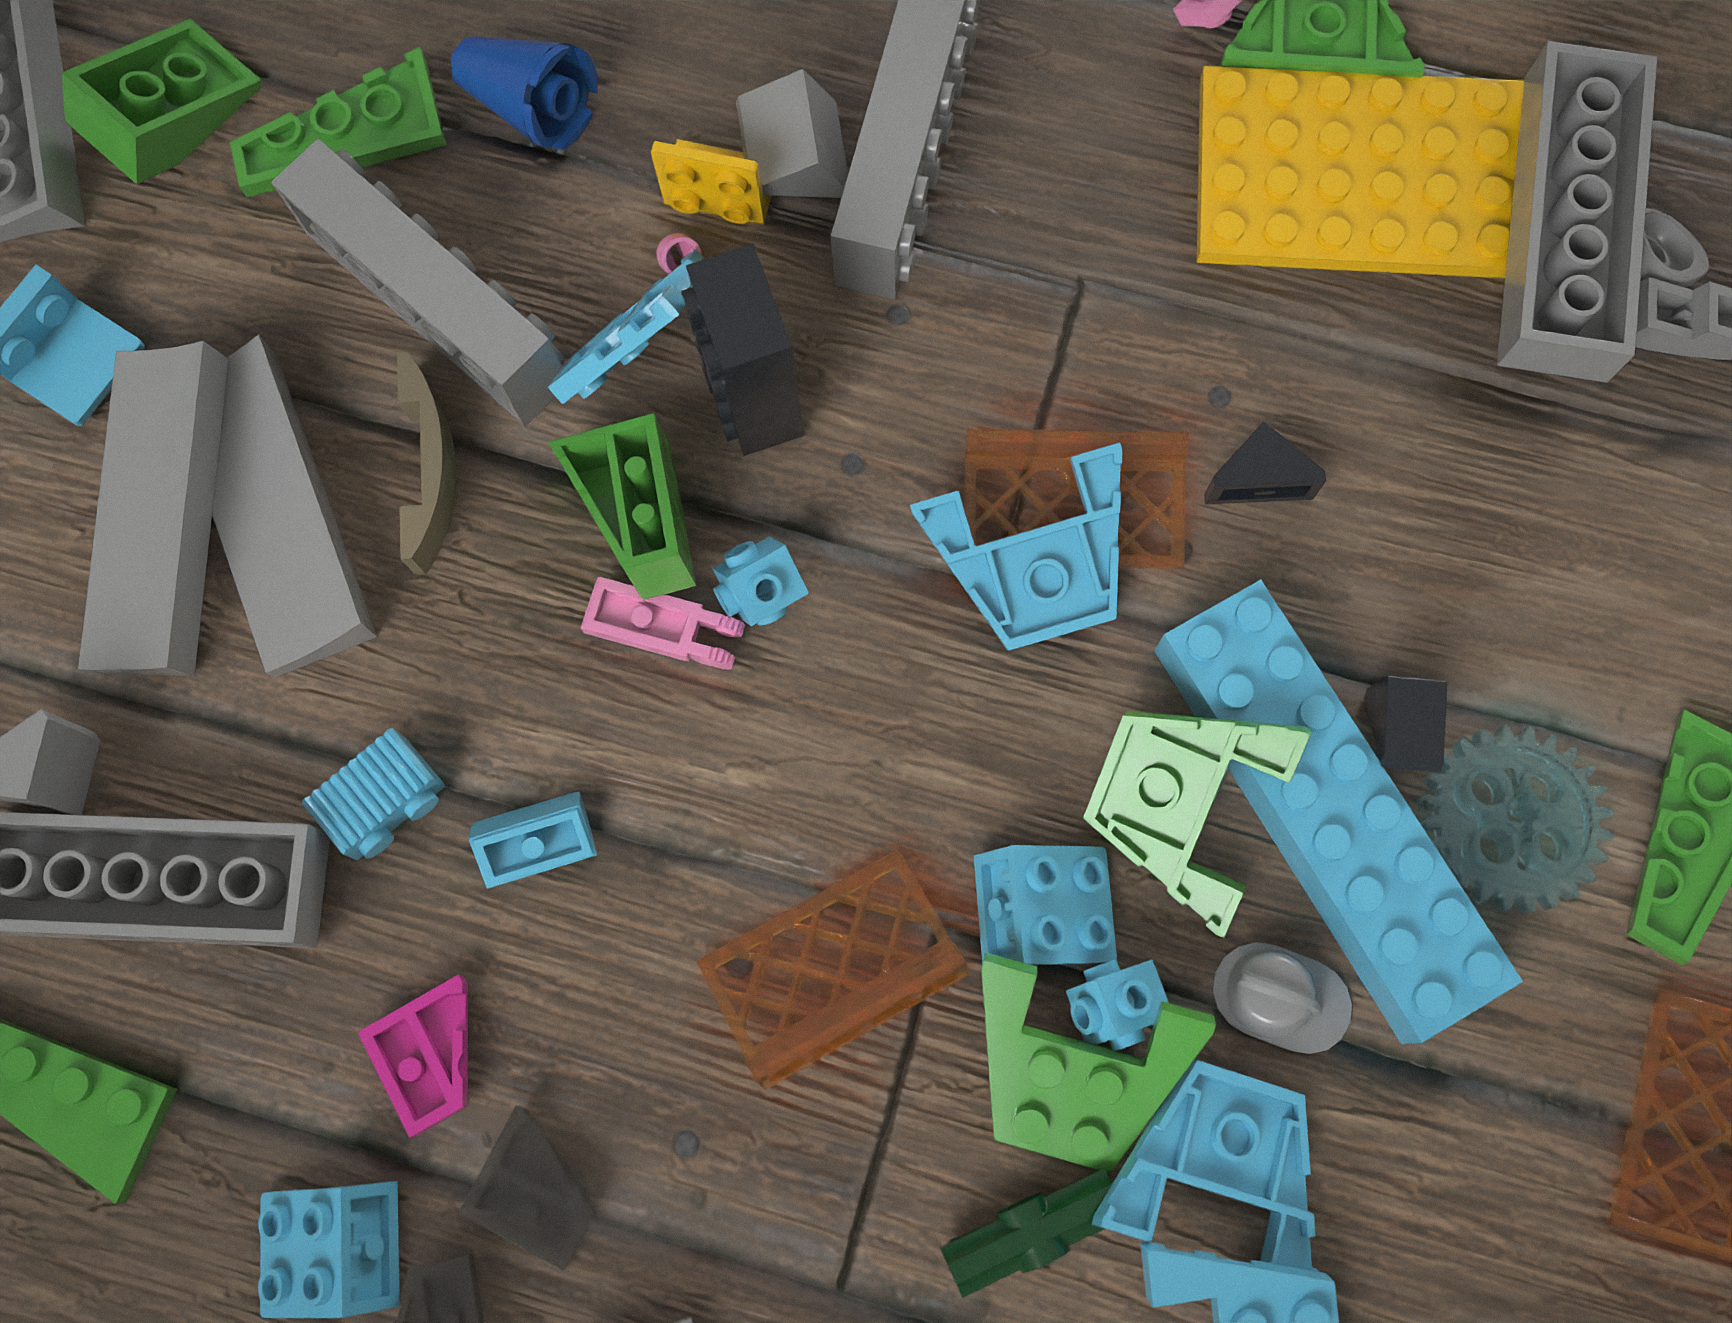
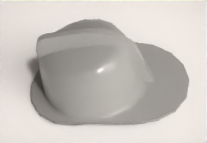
M1255 942L1234 949L1223 958L1215 972L1213 994L1217 1008L1227 1022L1247 1035L1284 1049L1305 1054L1326 1051L1343 1038L1351 1023L1352 1002L1345 983L1329 967L1276 945Z

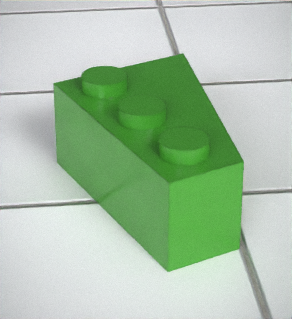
M654 413L548 442L643 600L696 586L672 448Z

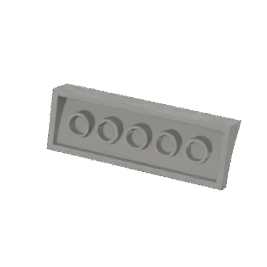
M0 0V243L41 232L86 227L72 129L65 122L62 87L63 67L53 0Z
M257 335L235 353L227 357L229 363L212 516L265 672L275 678L377 637L278 357L264 340Z
M205 341L165 349L116 351L78 670L89 673L195 676L229 363L227 357Z

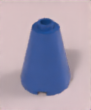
M476 36L465 38L455 48L451 57V67L456 84L537 146L547 149L552 147L558 150L566 149L581 136L590 122L593 110L586 108L589 91L597 94L598 79L596 66L587 51L569 43Z

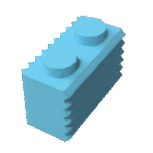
M391 728L386 730L383 736L378 737L373 744L368 745L365 751L360 752L356 758L350 760L347 766L340 768L339 772L332 775L329 781L322 783L320 788L312 792L311 796L304 798L302 805L343 855L355 860H359L364 855L366 859L380 854L393 842L394 836L391 832L407 818L415 821L428 814L439 802L436 794L446 785L407 738Z

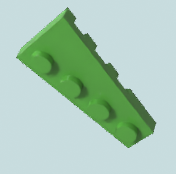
M421 47L404 54L406 61L385 72L380 66L362 75L365 82L339 95L336 94L335 90H332L316 98L317 104L313 108L297 116L289 112L231 141L230 147L238 184L245 196L251 197L276 190L271 181L317 139L321 140L334 153L344 149L361 167L446 146L447 142L426 58Z
M1685 709L1677 716L1626 935L1682 966L1690 961L1732 884V734Z
M0 1018V1115L114 1204L126 1203L177 1089Z

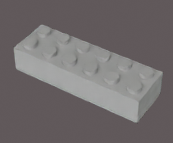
M898 0L831 233L834 286L895 300L900 281L909 283L916 256V251L912 250L915 235L922 236L928 214V204H925L928 189L934 190L937 184L941 165V158H938L941 143H948L953 122V112H950L953 99L959 100L965 79L966 68L962 67L965 54H972L976 40L978 24L974 22L979 0Z
M1547 41L1525 76L1497 366L1608 382L1635 356L1657 56Z
M317 139L271 181V184L305 233L510 415L526 427L556 397L547 387L562 369L561 364L565 361V358L551 343L555 338L554 334L534 314L531 313L525 318L513 308L516 302L499 283L491 280L488 284H485L475 275L478 271L477 268L461 250L453 246L447 251L437 242L440 238L439 235L423 217L416 213L409 218L399 209L402 206L401 202L386 185L377 181L372 186L362 177L365 174L364 170L344 149L334 153L321 140Z
M0 812V935L317 948L330 838L323 830L309 824Z

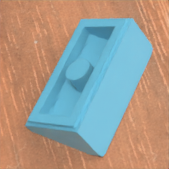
M579 791L475 822L471 825L468 837L487 889L597 855L584 802Z

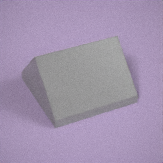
M804 69L738 96L736 107L744 159L753 160L759 164L763 195L842 198L848 177V169L837 104Z
M40 709L0 737V806L51 814L82 815L100 745V739L96 733Z

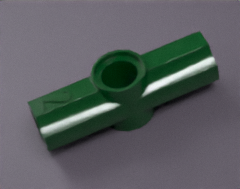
M1105 1169L1095 1170L1046 1195L1042 1191L1019 1200L996 1213L997 1219L978 1228H973L970 1232L948 1240L947 1243L939 1246L962 1298L1019 1270L1021 1273H1027L1041 1268L1067 1254L1071 1250L1070 1245L1103 1231L1105 1228L1092 1225L1095 1212L1113 1184Z

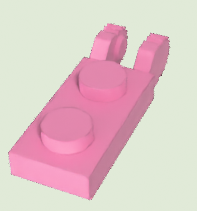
M597 577L581 630L585 634L689 662L691 658L701 664L731 670L735 660L734 655L722 648L707 646L695 641L700 626L726 637L739 638L742 637L745 624L735 618L705 610L702 604L665 594L643 600L634 586Z

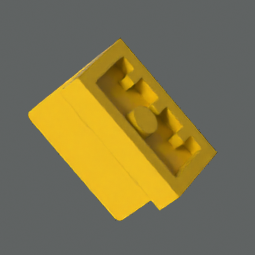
M677 139L676 145L659 141L653 142L651 156L664 204L687 214H694L700 211L720 215L723 219L735 224H746L748 222L764 224L772 195H763L759 164L756 161L744 159L743 152Z

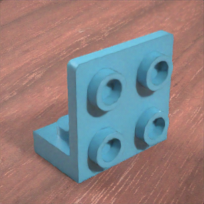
M36 264L0 307V376L76 426L84 425L112 390L116 351H138L145 348V344L139 338L78 300L52 274Z
M1012 845L973 855L982 963L985 952L1029 965L1107 963L1117 959L1107 852L1104 847Z
M398 1181L335 1188L271 1191L261 1194L258 1221L260 1233V1279L258 1293L262 1318H344L400 1307Z

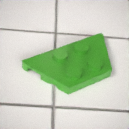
M1259 0L1245 18L1243 26L1232 44H1229L1225 49L1221 60V67L1345 72L1421 78L1424 74V64L1421 58L1413 59L1403 40L1406 30L1398 15L1389 8L1388 0Z

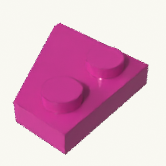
M456 975L357 1032L409 1138L421 1135L468 1107V983L464 976Z

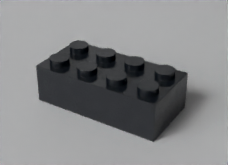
M754 243L685 265L691 288L682 290L681 294L689 315L688 319L701 360L702 371L709 391L713 394L727 442L737 439L743 456L803 437L804 432L792 347Z

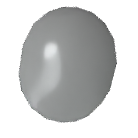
M1646 208L1640 279L1644 280L1651 277L1684 288L1692 286L1709 269V260L1704 248L1677 220L1658 210Z

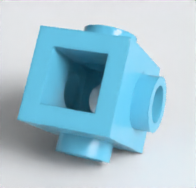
M770 536L756 544L753 541H748L733 547L724 554L723 558L725 561L712 568L720 583L713 590L721 607L729 617L736 614V616L750 626L756 623L758 625H767L780 619L787 612L786 606L809 594L786 546Z
M1117 959L1083 971L1087 983L1066 990L1071 1004L1072 1020L1076 1028L1081 1032L1084 1042L1096 1045L1109 1041L1114 1051L1147 1040L1143 1028L1155 1023L1161 1001L1169 1003L1153 960L1120 970Z

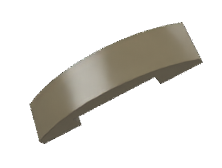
M398 352V404L412 423H420L422 505L399 506L400 559L415 575H425L428 573L442 547L451 520L456 490L455 450L446 414L435 391L408 352Z

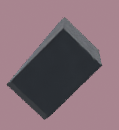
M1263 422L1213 476L1204 494L1205 505L1313 500L1325 484L1326 474L1323 468L1266 422Z
M1387 676L1367 688L1364 699L1381 767L1441 773L1444 764L1447 681Z

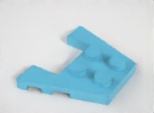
M697 249L692 250L680 261L682 264L664 279H659L645 291L637 303L625 313H620L569 358L547 387L562 404L577 393L583 399L591 395L608 379L606 375L618 364V361L624 366L631 362L649 345L647 341L656 332L681 313L685 306L681 291L690 286L685 265L704 259Z
M1120 442L1072 456L1069 459L1085 510L1084 515L975 546L959 491L910 505L912 515L1007 651L1117 619L1118 526L1121 506L1120 469L1122 464V447Z
M1193 1060L1149 1122L1095 1212L1092 1225L1152 1243L1164 1187L1168 1178L1269 1210L1270 1217L1260 1261L1318 1271L1317 1268L1312 1267L1310 1237H1316L1314 1213L1308 1212L1305 1175H1311L1305 1095L1215 1065Z
M1153 1242L1140 1243L1146 1298L1153 1308L1211 1299L1213 1323H1339L1335 1282L1326 1273L1250 1260V1263L1218 1258L1215 1253L1193 1250L1192 1253L1167 1249L1163 1244Z

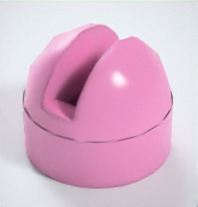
M682 233L667 235L659 242L656 251L658 263L667 274H670L678 267L669 250L673 245L676 246L682 259L695 248L702 255L699 245L689 236Z

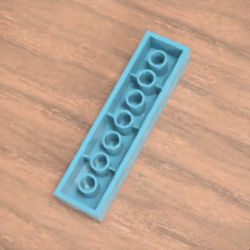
M1262 580L1255 582L1163 635L1154 652L1195 717L1305 726L1313 730L1290 783L1234 759L1231 760L1228 770L1401 1044L1425 1042L1523 982L1384 767H1381V763Z

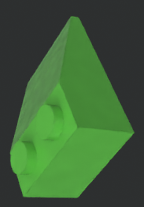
M188 19L62 72L65 122L132 181L139 184L180 164L261 88V79L194 21Z

